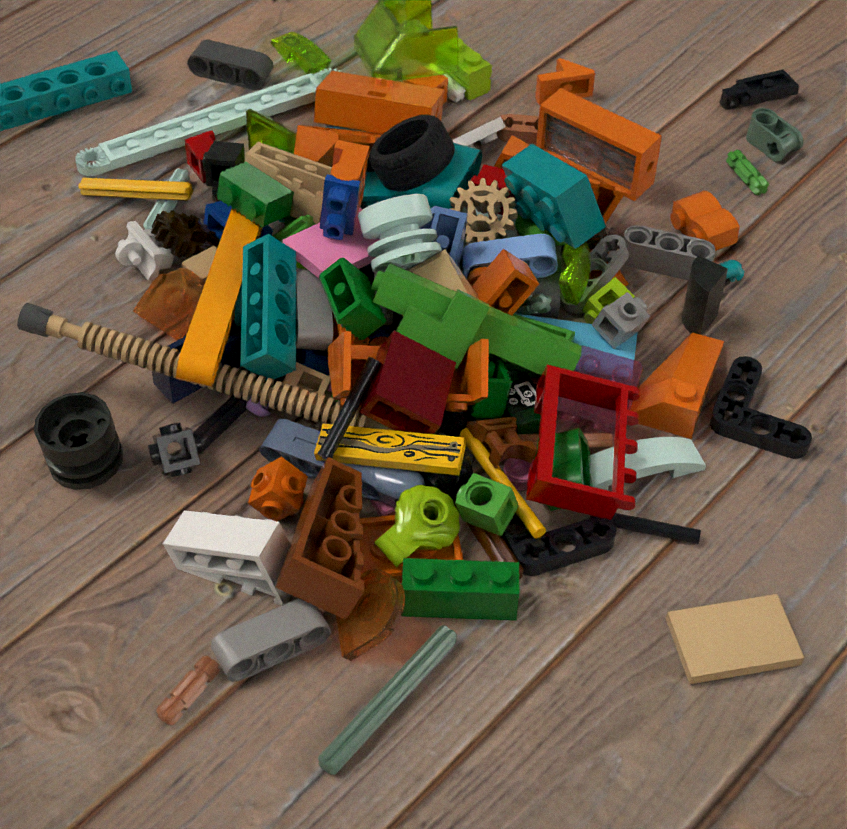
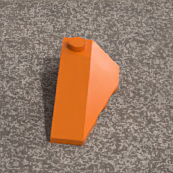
M298 125L294 154L332 167L334 147L337 140L370 146V155L372 146L383 134Z
M692 332L638 387L640 389V397L638 400L630 401L627 409L639 414L638 424L692 439L724 341Z

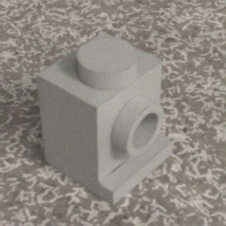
M627 292L609 306L603 307L592 326L615 349L640 331L650 318V315L647 313L646 303L639 297L633 298Z

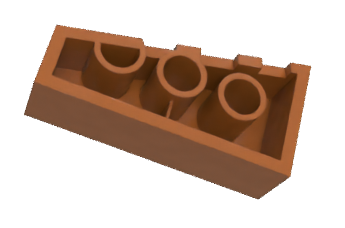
M330 457L326 459L311 485L275 586L277 589L345 620L364 593V581L361 580L364 553H360L363 524L360 523L359 515L362 510L361 472Z

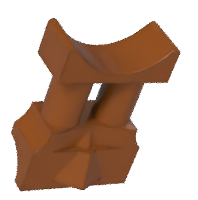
M515 417L467 422L466 427L473 437L481 443H487L492 451L488 459L494 468H498L501 461L509 458L520 459L531 464L538 449L533 442L522 441L516 433L517 420Z

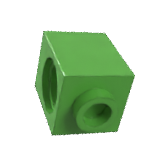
M475 473L471 475L467 484H463L460 487L455 502L464 522L502 536L519 507L511 487ZM484 501H489V502H488L487 504H485V505L478 506L479 504H481V503L484 502Z

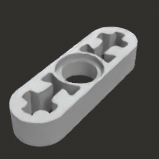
M608 235L601 239L562 287L560 299L568 313H583L582 310L587 300L611 281L627 261L629 252L623 237ZM598 269L603 271L598 278H586L587 274L592 270Z

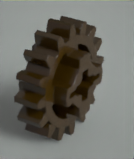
M163 210L161 214H157L151 226V233L156 235V241L164 244L163 248L170 249L171 254L178 258L183 256L186 260L212 246L218 248L220 239L215 237L216 233L210 231L208 225L200 222L201 219L194 215L187 216L185 213L180 215L173 210L170 213Z

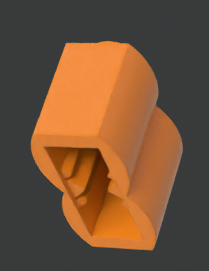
M704 190L673 202L670 215L671 223L682 234L709 241L714 245L715 251L737 243L740 229L739 223L728 210L721 207L718 200L710 192Z

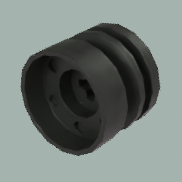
M84 392L67 393L50 401L41 409L36 417L34 433L51 475L60 485L75 490L91 489L106 483L117 473L123 462V448L115 430L111 412L106 402L96 395Z

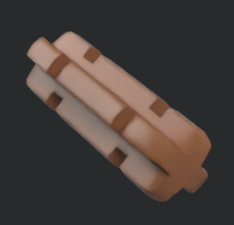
M202 656L193 666L195 671L190 670L169 693L171 698H165L157 707L158 718L170 726L174 725L183 715L182 709L187 710L206 689L207 685L205 683L212 682L218 675L219 664L209 656Z

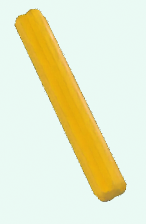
M85 177L82 178L81 183L78 185L81 194L84 196L189 201L193 195L192 185L189 182Z

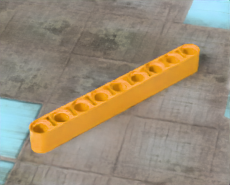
M231 208L182 346L176 370V379L210 387L214 384L235 318V305L242 285L243 246L259 239L263 227L260 228L259 224L256 225L254 221L251 222L250 219H246L236 209Z

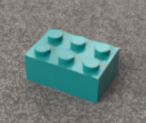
M534 144L529 145L502 164L506 174L504 182L515 196L517 201L515 208L518 214L523 219L529 218L540 230L544 231L546 229L552 233L557 241H564L576 249L606 227L586 174Z

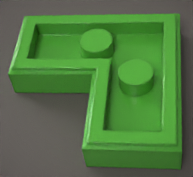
M457 289L441 320L409 304L396 331L456 362L455 368L458 369L490 306Z

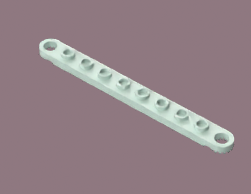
M325 68L324 71L320 70V73L314 75L310 73L100 143L98 147H90L89 150L85 148V151L81 150L80 153L76 154L77 170L85 176H96L185 146V139L211 130L217 135L278 113L310 104L315 101L318 85L331 71H337V69L334 68L332 70V68H329L327 70ZM88 161H95L96 164H95L94 162H92L93 165H91V163H88V165H87L86 162H88Z

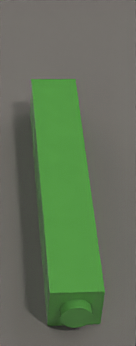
M391 263L385 272L378 271L371 290L377 292L373 303L401 315L405 314L410 304L440 320L443 318L456 293L454 290ZM493 307L489 308L471 342V345H473L480 339H489V353L540 375L543 374L547 364L574 371L581 357L582 350L581 345Z

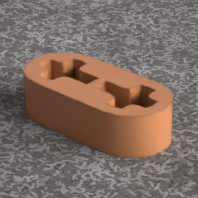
M501 115L505 128L496 132L498 139L508 142L513 135L527 144H536L539 116Z

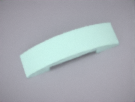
M654 437L636 440L638 443L636 453H625V467L637 472L636 479L669 471L672 478L703 471L706 468V464L692 440L687 438ZM614 446L590 455L592 487L608 490V486L612 485Z

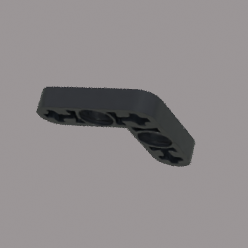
M743 356L736 358L730 367L714 405L710 419L711 429L720 436L787 458L799 459L804 457L808 453L812 441L810 431L800 424L750 409V404L761 378L762 365L752 357ZM743 372H748L746 381L740 379ZM739 392L745 398L742 400H735L728 395V393ZM727 410L733 412L729 421L723 420ZM762 426L769 433L764 435L757 434L752 430V427ZM776 433L780 434L779 439L775 438ZM794 439V440H797L798 442H797V443H793V442H791V440Z
M515 513L508 526L520 524L526 531L516 535L505 529L502 534V538L523 567L522 574L537 576L609 552L614 546L616 527L609 519L592 517L545 532L543 536L535 539ZM559 541H569L573 543L575 549L564 552L559 550L555 544ZM530 554L533 558L538 557V560L533 561L530 556L525 557V555Z

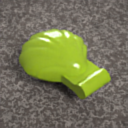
M413 486L400 494L395 507V524L380 536L374 544L397 568L403 562V558H408L417 549L440 550L450 546L460 531L459 511L455 507L452 498L448 494L441 492L437 487Z

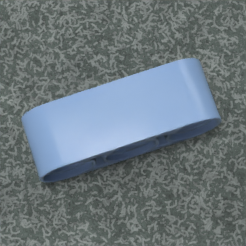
M533 234L474 242L465 246L462 253L463 275L466 279L473 269L488 267L502 249L527 263L536 278L550 276L558 268L555 241L547 234Z

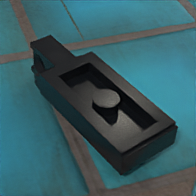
M784 69L736 80L735 85L722 89L719 103L725 110L736 109L740 105L750 106L797 95L800 86Z

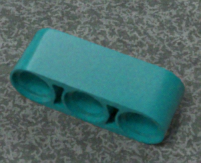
M454 143L455 151L449 165L438 176L425 183L422 194L427 196L430 209L434 206L447 209L454 208L450 204V198L460 197L457 191L458 187L463 188L465 191L469 189L468 181L479 172L483 156L482 150Z

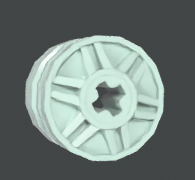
M409 194L393 197L370 205L359 212L358 219L363 237L366 239H380L367 249L369 256L376 257L371 261L373 272L378 273L379 270L385 272L390 263L409 270L442 251L438 242H432L438 236L437 231L434 229H420L433 218L427 196L424 194Z

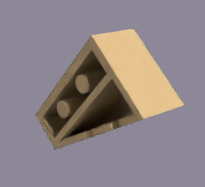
M257 142L246 153L245 161L294 192L290 213L292 217L297 219L308 214L313 217L315 224L320 223L324 181L326 175L331 174L332 167Z

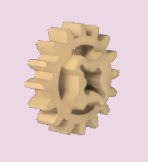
M481 178L479 186H475L471 180L468 181L469 189L466 191L458 187L457 191L460 197L450 198V204L454 207L450 209L462 212L464 206L467 208L466 245L474 242L496 240L498 237L501 239L507 238L505 230L514 231L515 224L512 219L518 218L517 210L513 209L516 206L514 197L508 198L509 190L507 187L499 191L498 181L494 180L490 186H487L485 178ZM503 207V217L499 221L497 214L501 211L500 208ZM476 210L483 214L488 212L489 218L487 216L484 217L482 214L477 215Z

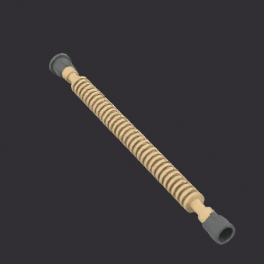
M25 303L20 311L17 323L19 330L43 337H49L50 335L60 339L63 336L78 340L77 345L80 349H86L89 352L95 351L96 354H104L105 357H112L118 361L121 359L122 362H130L131 365H138L141 368L147 367L148 370H155L160 374L164 372V375L169 377L173 374V378H176L177 364L180 356L178 349H171L165 345L162 347L159 343L153 345L152 341H145L139 337L136 339L133 335L128 336V334L119 333V331L114 329L102 328L101 325H93V323L88 321L80 327L68 323L66 318L54 315L51 310L30 303ZM222 363L219 365L213 386H208V389L214 390L216 388V391L223 393L225 390V394L230 396L234 392V397L241 398L242 396V399L249 401L251 398L252 403L257 404L260 400V405L265 407L269 402V408L275 409L278 404V411L284 412L286 409V413L291 415L295 411V416L300 418L304 413V419L310 420L313 415V422L316 423L322 417L321 424H328L330 419V424H334L342 409L340 400L334 406L335 399L332 397L326 403L327 396L321 394L317 400L318 393L312 391L309 396V390L303 389L300 394L301 388L297 386L291 392L292 385L286 383L283 387V382L277 381L274 385V379L268 378L266 381L265 376L260 375L257 378V374L252 372L248 376V371L242 370L240 372V369L233 367L231 370V366L226 364L222 368ZM361 407L358 408L349 425L393 430L359 413Z

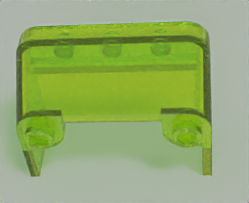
M378 0L353 36L354 49L371 77L397 81L459 72L458 27L450 26L432 29L431 0Z

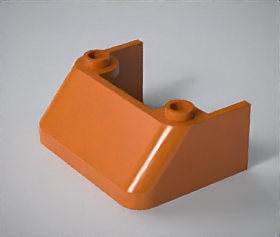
M344 331L328 346V367L333 399L340 400V406L342 407L368 357L376 359L378 349L381 347L351 345V331ZM480 339L469 346L458 369L455 368L446 402V411L466 412L467 406L474 405L488 398L489 339Z

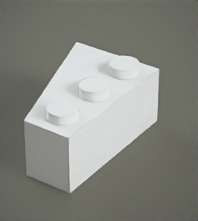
M184 510L163 543L174 565L181 571L218 584L224 578L243 585L241 592L253 595L255 590L275 596L274 604L280 606L287 604L292 596L275 588L290 547L289 540L280 522L270 519L261 520L236 515L227 516Z

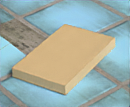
M778 594L667 612L666 621L689 684L802 665L804 661V655Z

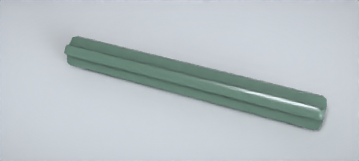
M443 625L429 637L319 755L318 764L330 775H334L347 763L456 644L457 635L454 630Z

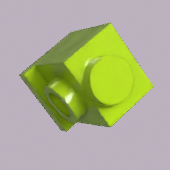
M614 277L587 300L582 310L585 313L584 319L586 323L593 324L603 307L609 306L627 292L633 298L635 296Z

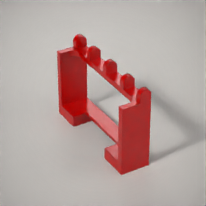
M547 364L536 386L534 413L541 415L538 452L528 473L526 500L609 520L612 519L618 508L633 510L636 500L634 497L624 494V483H634L637 472L625 467V453H636L638 443L635 440L626 438L627 425L634 426L638 424L639 414L627 410L628 400L635 401L639 399L640 389L635 386ZM558 397L616 411L612 491L552 477Z

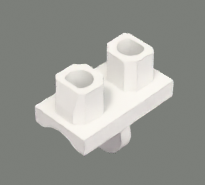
M136 221L127 222L128 237L126 240L123 239L118 242L115 252L117 260L124 266L136 265L148 281L157 280L159 270L172 267L174 255L171 254L170 249L158 248L159 241L155 240L156 235L151 233L152 229L143 230Z

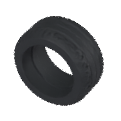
M419 115L398 123L381 135L371 148L369 161L381 183L387 189L407 191L417 188L438 176L451 162L455 147L439 118L431 115Z

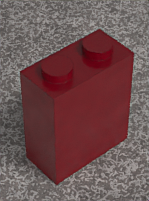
M394 330L378 349L376 360L381 362V366L364 396L359 413L395 431L434 434L441 426L456 362Z

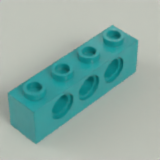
M267 234L243 246L240 366L258 376H265L266 380L268 378L275 380L296 371V251L272 235Z

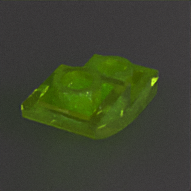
M293 31L273 38L270 42L287 63L295 60L306 74H315L320 70H324L332 62L316 44Z
M584 242L576 249L566 243L562 254L567 269L561 273L558 283L566 303L577 306L586 289L591 269V255L587 242Z

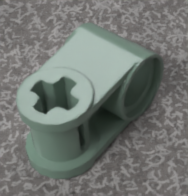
M758 108L753 111L746 135V140L749 144L755 146L766 154L769 159L776 162L784 159L788 152H796L802 148L803 136L796 127L783 120L771 109Z

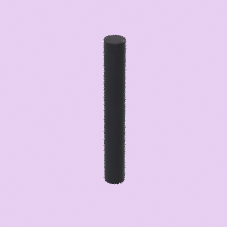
M368 357L318 452L320 457L324 459L328 457L333 458L381 366V362Z
M615 513L611 519L616 528L694 544L699 543L701 534L699 529Z

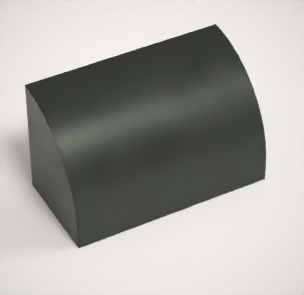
M699 255L692 263L682 311V322L690 333L702 335L718 315L728 268Z

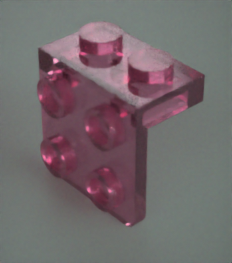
M582 346L581 357L574 371L638 387L643 366L636 360ZM558 396L557 410L561 411L560 419L580 424L581 418L595 421L594 429L611 434L614 433L616 411ZM628 400L627 410L631 411L633 401Z

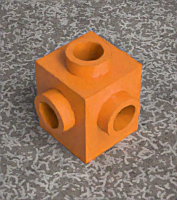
M281 456L257 469V473L251 481L252 490L248 504L262 513L264 517L273 521H279L289 515L292 516L303 505V494L308 476Z

